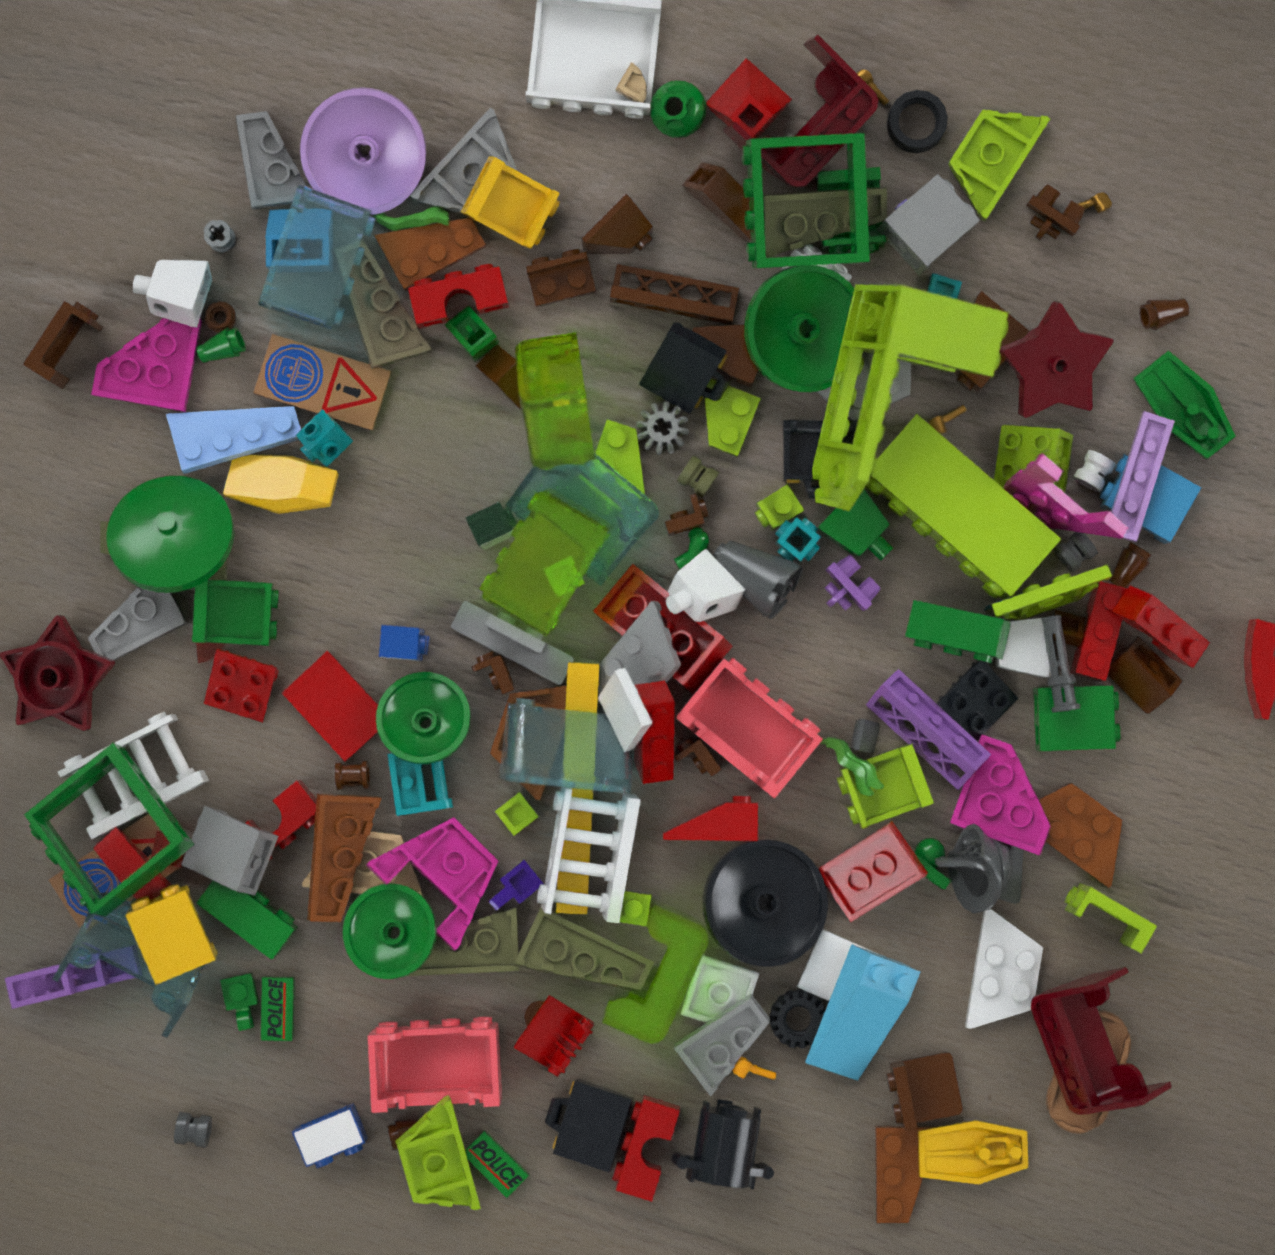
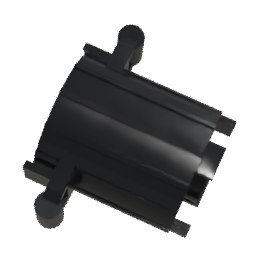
M718 1099L717 1106L711 1107L709 1102L703 1100L694 1155H683L680 1152H676L671 1157L672 1162L680 1169L687 1168L686 1179L690 1182H694V1179L701 1182L724 1187H750L753 1190L756 1177L771 1179L774 1171L770 1166L763 1162L759 1164L754 1163L761 1123V1109L754 1107V1112L749 1113L743 1107L732 1105L733 1101Z

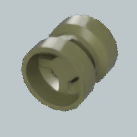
M693 455L679 475L677 482L683 486L689 485L694 489V493L703 498L720 472L712 467H705L702 465V460ZM702 473L703 475L701 476L699 481L696 482L697 478Z

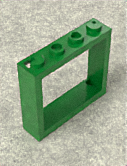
M865 133L746 140V146H743L742 164L743 166L747 165L748 178L743 179L744 198H749V211H745V228L750 230L751 243L746 244V252L748 253V262H752V268L870 262ZM847 144L851 253L766 258L761 148Z
M115 743L110 744L24 814L30 823L31 834L37 840L44 842L47 847L45 853L55 865L59 864L65 872L62 874L64 881L72 889H77L82 896L79 900L81 905L85 906L90 914L94 913L104 917L109 915L195 845L126 749ZM116 767L170 844L103 897L49 820Z

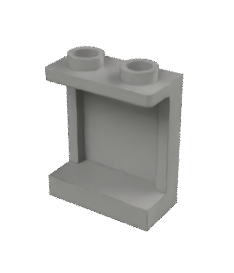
M937 174L888 216L877 230L881 235L886 236V240L920 276L938 257L962 236L971 231L980 219L976 216L974 208L970 204L963 202L955 193L953 185Z
M204 806L191 839L195 845L186 851L181 865L232 890L256 895L278 836L227 815V812Z

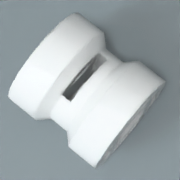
M1088 450L1084 457L1085 463L1083 468L1077 469L1073 478L1085 487L1101 492L1105 486L1104 478L1107 474L1112 473L1116 464L1108 457L1096 451Z

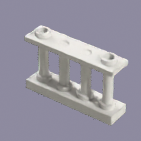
M162 712L148 719L150 725L115 742V744L123 748L129 745L142 773L166 804L209 782V779L204 770L195 772L193 768H189L168 726L178 720L176 714L167 716L165 712ZM156 731L178 773L176 776L178 781L169 786L165 782H161L140 739ZM105 748L84 759L80 754L65 761L64 765L66 768L58 771L59 776L68 777L71 774H75ZM116 767L108 772V775L122 801L120 804L122 810L113 815L109 811H105L93 785L83 793L94 816L92 818L94 824L86 828L91 839L99 838L112 831L116 826L120 827L148 813L137 796L133 797L126 781Z
M562 784L561 791H556L554 796L553 810L557 811L545 884H540L537 903H541L542 910L548 914H551L553 902L599 908V912H602V916L607 922L619 923L641 799L635 794L623 793L622 801L618 800L617 803L571 797L573 789L568 784ZM569 809L615 816V819H618L617 831L606 834L566 828ZM566 840L608 846L610 850H613L611 863L607 862L606 865L561 859L563 842ZM558 871L603 877L604 881H608L606 893H601L598 896L556 890Z

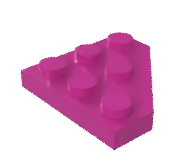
M162 318L151 329L142 332L126 343L109 358L106 357L97 364L91 395L186 412L202 320H199L198 326L195 328Z
M981 735L979 743L992 755L963 785L950 823L962 828L975 824L990 838L1041 856L1051 825L1016 751L1011 744Z

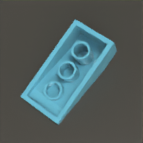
M851 944L805 1062L858 1081L908 1004L920 971L897 960Z

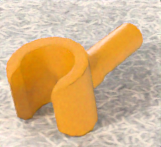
M743 1056L739 1058L732 1069L733 1073L742 1079L747 1076L749 1071L772 1080L776 1078L775 1072L758 1067Z

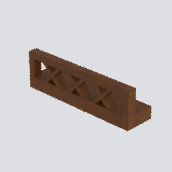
M617 264L614 282L611 287L610 302L732 325L739 288ZM622 273L635 275L641 286L637 289L621 287ZM641 277H646V278H651V279L645 283L644 280H643ZM657 280L666 281L672 292L667 295L652 293L648 286ZM672 283H677V284H682V285H680L678 288L675 289V287L673 286ZM687 286H693L697 288L702 298L698 301L683 299L678 292ZM703 289H708L712 291L708 294H705ZM717 292L732 294L729 307L714 305L709 298Z

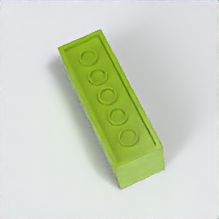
M918 414L911 419L876 459L875 471L870 475L869 482L865 486L875 496L878 497L879 494H882L890 502L887 506L900 517L905 514L913 521L911 527L924 538L929 535L937 542L934 547L947 558L953 556L961 563L958 568L971 579L974 576L979 578L984 583L982 589L994 599L998 597L1002 599L1012 597L1061 540L1059 536Z

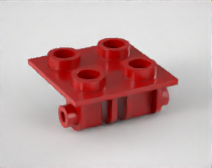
M216 649L203 704L263 723L273 682H276L279 670L272 664L267 665L256 661V659H248L246 656L242 657L230 653L228 650Z
M549 995L513 1048L547 1067L549 1072L558 1077L561 1073L564 1074L566 1072L565 1069L571 1062L570 1057L575 1058L577 1056L574 1053L576 1048L581 1050L582 1046L580 1043L583 1044L589 1034L593 1033L591 1029L594 1026V1022Z

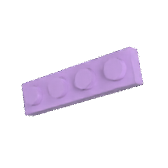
M1145 411L1141 414L1111 513L1128 527L1123 539L1137 542L1175 422L1174 420Z

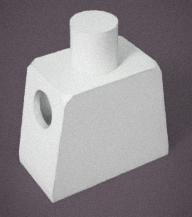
M160 260L156 263L152 277L135 276L133 292L146 295L149 310L153 315L197 328L212 283L208 261Z
M705 549L676 573L668 590L669 597L666 599V605L673 614H678L684 610L694 621L701 622L736 610L746 589Z
M1041 618L1009 621L1011 626L1003 660L995 658V667L1036 677H1049L1050 668Z

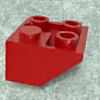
M746 58L708 99L706 106L727 126L737 122L753 139H758L791 103L792 98Z

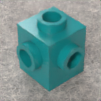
M323 409L296 434L303 444L300 450L312 462L318 459L326 467L353 442L345 430Z
M796 517L792 523L786 519L775 533L779 537L775 543L779 547L776 552L782 558L790 561L795 560L797 563H800L804 558L809 562L820 549V546L816 544L821 538L816 533L819 529L806 518H803L801 521ZM799 536L802 539V545L800 547L792 546V537Z

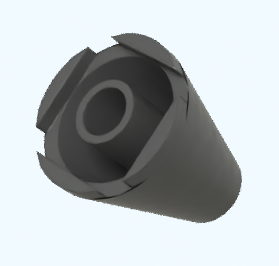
M729 541L727 544L721 543L713 555L746 589L743 596L764 617L766 616L769 619H773L788 602L785 599L790 590L794 592L803 573V568L796 562L734 541Z

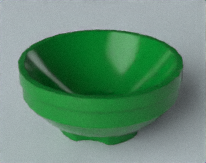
M680 80L663 84L653 95L650 106V114L654 125L663 134L672 138H684L694 134L703 124L707 112L706 100L702 92L693 84ZM672 98H679L683 103V109L677 116H670L666 111V104Z

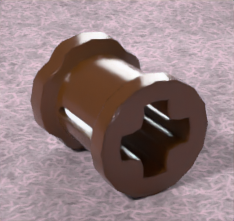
M362 761L361 764L354 765L335 763L337 790L354 786H363L364 789H369L370 769L368 761Z

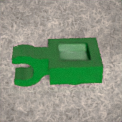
M253 973L220 980L226 1011L236 1009L238 1030L242 1031L253 1028L254 1021L250 1006L259 1004Z

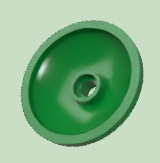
M433 672L412 673L395 681L381 697L376 712L378 734L385 747L397 758L413 764L436 763L452 755L466 739L471 723L470 706L462 689L451 679ZM430 720V727L422 728V721Z
M381 884L363 892L350 906L343 924V942L349 958L361 971L380 979H398L415 972L426 962L436 941V920L430 905L418 892L400 884ZM397 927L400 930V935L393 939L391 931Z

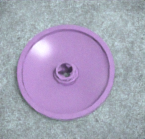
M352 88L330 96L311 114L301 137V163L309 184L325 202L350 214L374 215L389 211L401 204L418 185L426 163V141L419 121L402 101L378 89ZM361 145L370 146L371 150L369 152V155H364L361 153Z

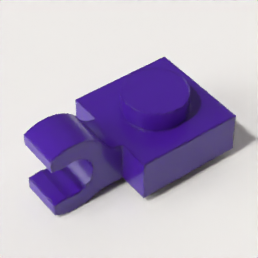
M523 860L500 879L505 888L490 899L489 902L496 911L513 897L520 904L539 889L540 884L544 885V883L527 862Z

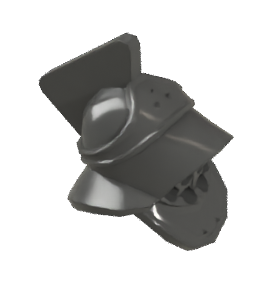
M975 824L968 825L961 832L954 849L949 851L948 857L935 858V865L948 867L956 897L963 908L968 911L979 913L990 910L998 899L1014 904L1020 902L1023 849L1009 844L1007 846L1002 845L1000 841L989 838L979 826Z

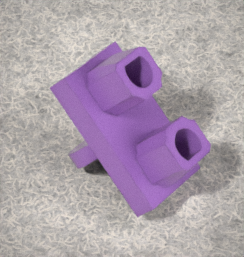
M851 555L840 560L837 564L833 562L825 569L842 588L839 591L830 582L825 589L832 598L826 604L832 607L838 602L846 611L852 605L844 596L847 593L858 607L864 611L872 605L871 600L881 588L870 576L858 587L850 580V577L861 568Z

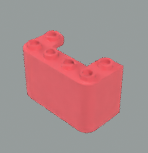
M731 658L729 662L726 659H722L675 718L775 799L823 740L817 735L821 729L807 718L800 721L791 714L794 709L781 698L777 702L767 695L770 689L755 678L753 682L749 681L744 675L747 669L734 658Z
M475 1017L471 1023H461L460 1018L442 1019V1024L429 1025V1020L410 1021V1026L398 1027V1022L395 1021L381 1022L368 1035L371 1113L388 1112V1108H396L397 1103L399 1109H405L406 1106L436 1105L442 1098L448 1095L451 1098L452 1104L469 1103V1105H475L477 1099H479V1103H483L484 1107L500 1106L502 1101L499 1024L492 1022V1017Z

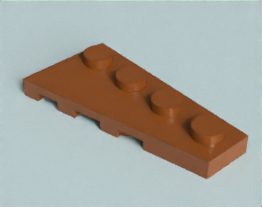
M317 794L307 920L312 922L342 921L354 884L352 881L357 866H360L363 857L362 851L367 836L370 835L373 826L372 820L376 808H379L381 797Z

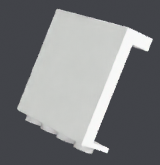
M537 0L528 89L526 91L527 103H532L533 107L539 109H549L550 105L563 106V110L569 112H581V108L594 109V113L599 115H612V111L623 112L626 117L636 119L643 118V115H650L662 0ZM631 62L641 70L647 86L645 103L633 102L616 92V87Z

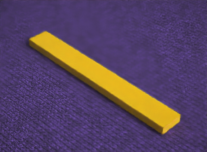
M568 662L562 784H568L573 789L571 797L593 800L600 663ZM569 809L566 828L592 831V812ZM564 840L561 859L590 863L591 844ZM558 871L557 890L588 894L589 875ZM556 902V913L587 914L588 907Z

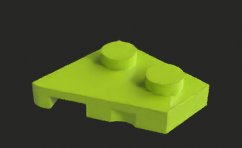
M710 379L707 387L712 389L716 380ZM731 386L727 387L723 396L718 401L705 397L708 445L738 457L761 398Z
M607 419L587 479L644 498L645 490L637 430Z

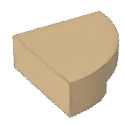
M631 62L617 85L616 92L633 102L645 103L647 95L645 78L641 70Z

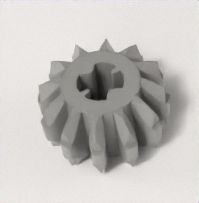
M666 401L663 403V411L658 410L656 403L651 404L653 415L642 410L641 416L648 422H636L637 428L647 430L637 435L638 440L649 438V441L644 446L647 451L652 448L654 443L657 444V455H661L663 445H666L669 454L674 453L672 442H675L680 447L684 445V441L677 434L683 436L689 434V429L678 427L688 422L687 417L682 416L676 419L675 417L681 410L680 407L676 406L669 413V402ZM662 421L664 425L670 424L671 429L668 428V435L663 436L661 432L655 433L654 428H657V422Z

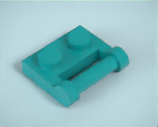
M392 753L387 754L396 816L453 807L452 798L448 797L443 760L431 763L436 800L427 802L422 764L409 763L397 758Z

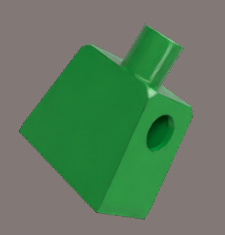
M864 489L850 511L836 508L817 527L819 533L857 558L868 549L881 561L894 548L881 536L890 525Z

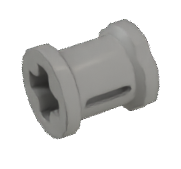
M212 220L204 227V240L216 252H228L235 245V233L223 220ZM217 231L225 236L223 241L216 239L214 236Z

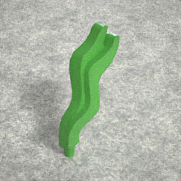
M431 207L423 212L399 218L389 217L384 212L373 215L378 223L392 231L420 227L436 222L446 226L449 225V214L440 207Z
M832 737L822 738L823 740L820 744L834 749L838 763L854 773L856 787L861 794L872 796L874 791L870 787L878 790L884 788V784L877 778L876 768L873 764L855 756L847 742Z

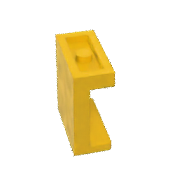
M489 156L460 212L519 245L531 249L533 245L537 246L542 240L545 229L542 227L547 217L552 218L560 204L557 198L560 193L507 166L500 159Z
M178 884L168 886L160 891V896L151 900L148 896L139 898L130 903L132 908H129L125 915L156 985L215 961L218 954L213 942H209L190 898L188 885L179 887Z

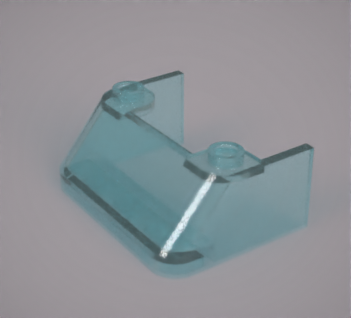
M103 892L100 894L104 897L108 894V892ZM123 902L106 917L94 913L90 914L88 911L70 943L53 980L57 982L60 980L69 963L78 968L90 969L95 966L98 959H101L155 987L151 995L154 1005L159 1010L170 1015L162 1032V1036L167 1038L187 1008L205 965L156 985L125 916L128 909L132 908L130 902Z

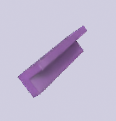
M899 669L880 686L866 703V706L907 744H913L914 750L957 790L992 755ZM881 696L891 704L892 710H887L878 702ZM904 720L910 721L915 726L916 732L906 728ZM927 742L935 744L938 747L939 753L932 752L928 748ZM950 763L956 764L965 774L959 777L951 769Z

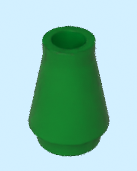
M227 327L203 344L198 345L196 350L201 362L206 363L214 360L239 357L240 353L246 350V346L240 331L237 328L230 329Z

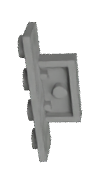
M468 601L462 603L451 624L452 629L557 685L562 684L567 675L568 662L574 661L572 656L542 641L544 634L527 626L525 631L513 626L516 620L500 611L496 617Z

